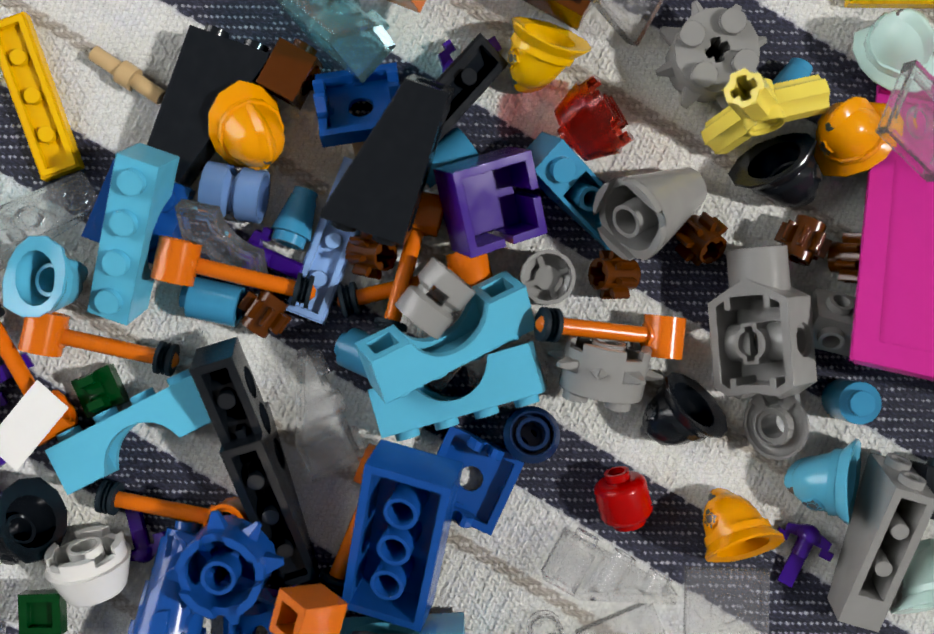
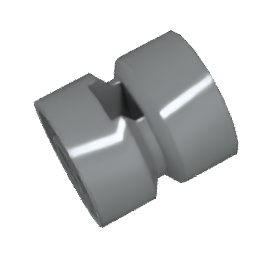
M551 249L541 250L526 259L520 268L518 280L526 286L529 300L532 303L543 306L557 304L568 298L574 289L576 281L575 267L570 259L561 252Z
M432 257L418 274L419 285H409L396 301L395 306L420 329L435 339H439L453 322L451 315L453 310L462 311L476 294V291L447 266ZM433 286H436L448 296L443 304L428 293Z

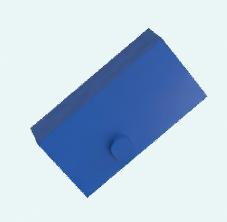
M381 439L364 465L342 599L348 603V610L421 633L435 599L464 465L463 462Z

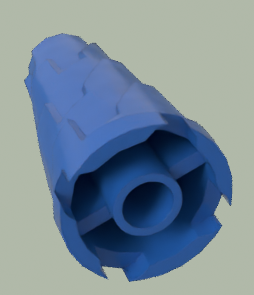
M175 520L174 527L166 528L165 536L160 538L150 579L145 580L135 620H131L127 634H206V628L203 627L204 616L190 613L189 607L180 598L179 592L181 587L179 583L166 577V572L175 567L181 552L184 550L175 537L176 532L179 530L196 535L200 531L201 524Z

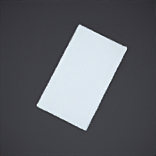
M38 380L35 381L0 424V457L16 472L69 408Z

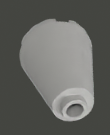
M688 167L614 178L604 183L595 195L593 215L599 213L602 225L597 228L599 235L608 248L622 259L629 261L634 258L642 259L641 261L648 260L665 246L702 205L707 196V186L700 173Z

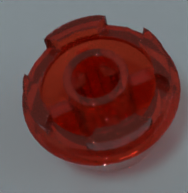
M592 75L582 83L577 80L554 109L556 119L560 125V128L557 129L560 138L571 149L574 148L585 161L622 153V147L634 140L630 132L625 131L623 133L622 131L629 124L612 95L601 94L599 89H596L602 85L601 80L596 75Z

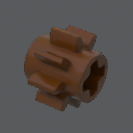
M702 212L700 216L692 215L675 234V237L681 242L675 248V251L686 262L691 260L696 266H699L702 262L705 264L712 263L719 259L726 249L727 241L721 235L728 228L716 217L712 218L706 212Z
M797 215L795 221L782 222L774 239L782 243L781 245L788 246L789 261L803 266H809L812 259L816 261L818 258L825 259L833 242L825 238L827 226L823 222L806 215Z
M361 231V235L350 236L346 246L345 258L350 264L354 265L352 269L353 274L380 280L382 271H388L393 268L397 259L396 246L380 244L372 239L371 234Z
M843 232L842 242H832L828 250L827 262L830 272L839 273L838 281L857 283L862 233Z
M600 250V258L594 259L589 266L588 279L590 285L595 290H601V299L630 298L629 290L635 289L640 282L641 270L639 264L634 259L631 261L622 259L611 250Z
M261 289L258 294L253 290H248L237 306L245 312L240 319L241 324L262 338H266L271 331L276 335L278 333L281 334L292 319V317L284 313L290 305L289 302L275 292Z

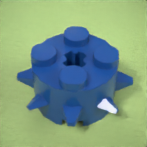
M213 510L210 513L208 524L196 535L179 530L176 532L175 537L184 550L181 552L175 567L166 572V577L179 583L181 587L179 592L180 598L189 607L190 613H197L208 619H215L217 615L225 616L231 625H238L241 615L251 608L256 601L273 605L275 599L265 585L272 571L283 566L285 562L284 557L276 555L274 544L261 530L262 524L260 522L251 523L233 514L222 516L219 510Z

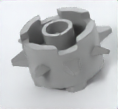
M694 1L691 4V16L681 28L662 26L659 34L670 48L665 58L666 63L656 70V75L669 77L674 88L678 92L680 90L683 92L682 107L687 109L696 100L701 103L717 101L724 110L729 105L724 97L723 88L727 86L730 74L746 68L749 72L758 73L756 68L759 64L760 47L767 43L766 36L757 35L751 22L747 20L745 13L741 11L742 6L735 4L729 9L724 7L704 9L698 1ZM707 50L716 54L718 58L716 62L714 57L707 58L705 54Z
M567 336L565 350L548 351L549 356L559 360L556 366L561 368L559 386L563 388V398L577 403H586L588 399L605 402V408L616 412H630L631 404L642 400L646 381L663 380L664 376L651 370V348L649 346H642L641 351L633 349L634 342L597 338L580 339L578 336Z

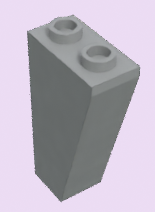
M870 452L827 597L838 621L878 633L934 512V493L926 485L927 481L918 475L912 467V462L903 456L887 453L885 457Z

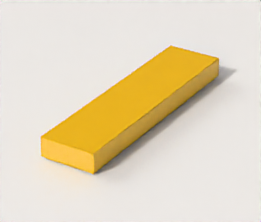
M23 11L0 20V68L41 180L49 182L84 169L83 160L30 15Z

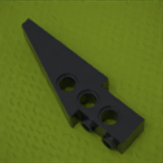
M238 337L197 348L189 371L221 442L220 456L249 522H260L262 524L261 530L274 544L276 555L284 557L285 564L272 571L278 588L291 587L318 579L319 566L271 408L268 402L263 401Z

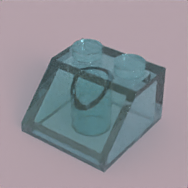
M276 0L309 40L362 83L366 81L396 47L386 32L390 28L389 24L373 9L365 13L360 9L362 4L359 0Z

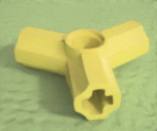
M746 68L730 74V80L727 86L723 88L724 97L729 106L705 123V128L701 131V135L705 145L709 146L715 154H727L751 137L773 132L783 126L785 122L825 114L830 108V89L826 78L822 79L819 74L773 84L771 79L763 78L760 73L749 72Z

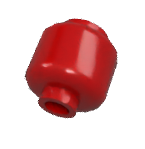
M616 466L606 470L604 477L594 486V495L600 518L606 525L614 527L616 531L629 532L641 528L653 511L645 476L639 472L630 471L626 466Z

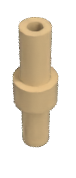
M95 46L90 51L88 59L113 75L114 82L128 91L136 90L157 105L162 104L166 91L144 77L141 69L127 60L121 62L99 46Z

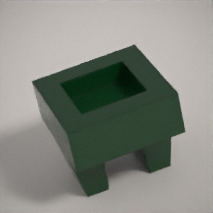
M108 364L71 381L87 419L130 401L114 364Z
M55 588L25 590L18 594L19 634H64L68 630L67 602Z

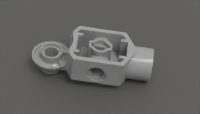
M787 245L726 251L729 289L708 303L714 388L728 397L734 396L737 399L752 396V400L745 410L743 424L748 441L756 451L767 458L775 460L789 459L803 449L809 438L810 423L807 412L800 403V393L817 382L811 296L791 287ZM777 416L784 422V432L780 431L777 427Z

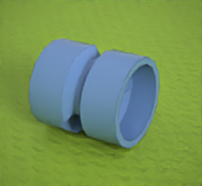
M208 161L203 168L198 187V209L200 213L224 218L226 214L232 212L236 220L261 224L266 215L270 197L271 179L269 171L243 167L237 173L234 165Z

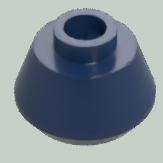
M527 406L516 410L509 416L504 425L503 440L508 452L515 459L523 463L537 464L550 458L557 450L560 442V429L557 421L548 411L535 406Z

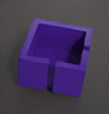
M508 146L433 169L453 251L474 258L506 247L505 241L516 244L548 233L541 196L521 191L514 192L513 186L529 190L539 188L530 149Z

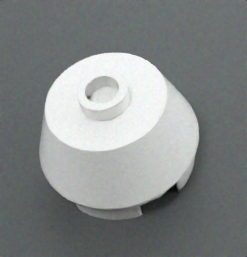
M107 525L87 527L74 532L75 540L64 544L60 548L59 545L53 543L47 549L44 555L46 563L44 576L71 606L87 607L103 603L119 594L127 584L131 545L124 539L122 531L118 534L111 533Z

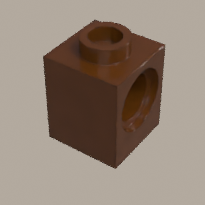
M280 37L256 82L258 85L263 86L271 95L301 110L313 88L312 80H315V74L321 73L323 66L315 56L317 50L296 38L293 43H290Z

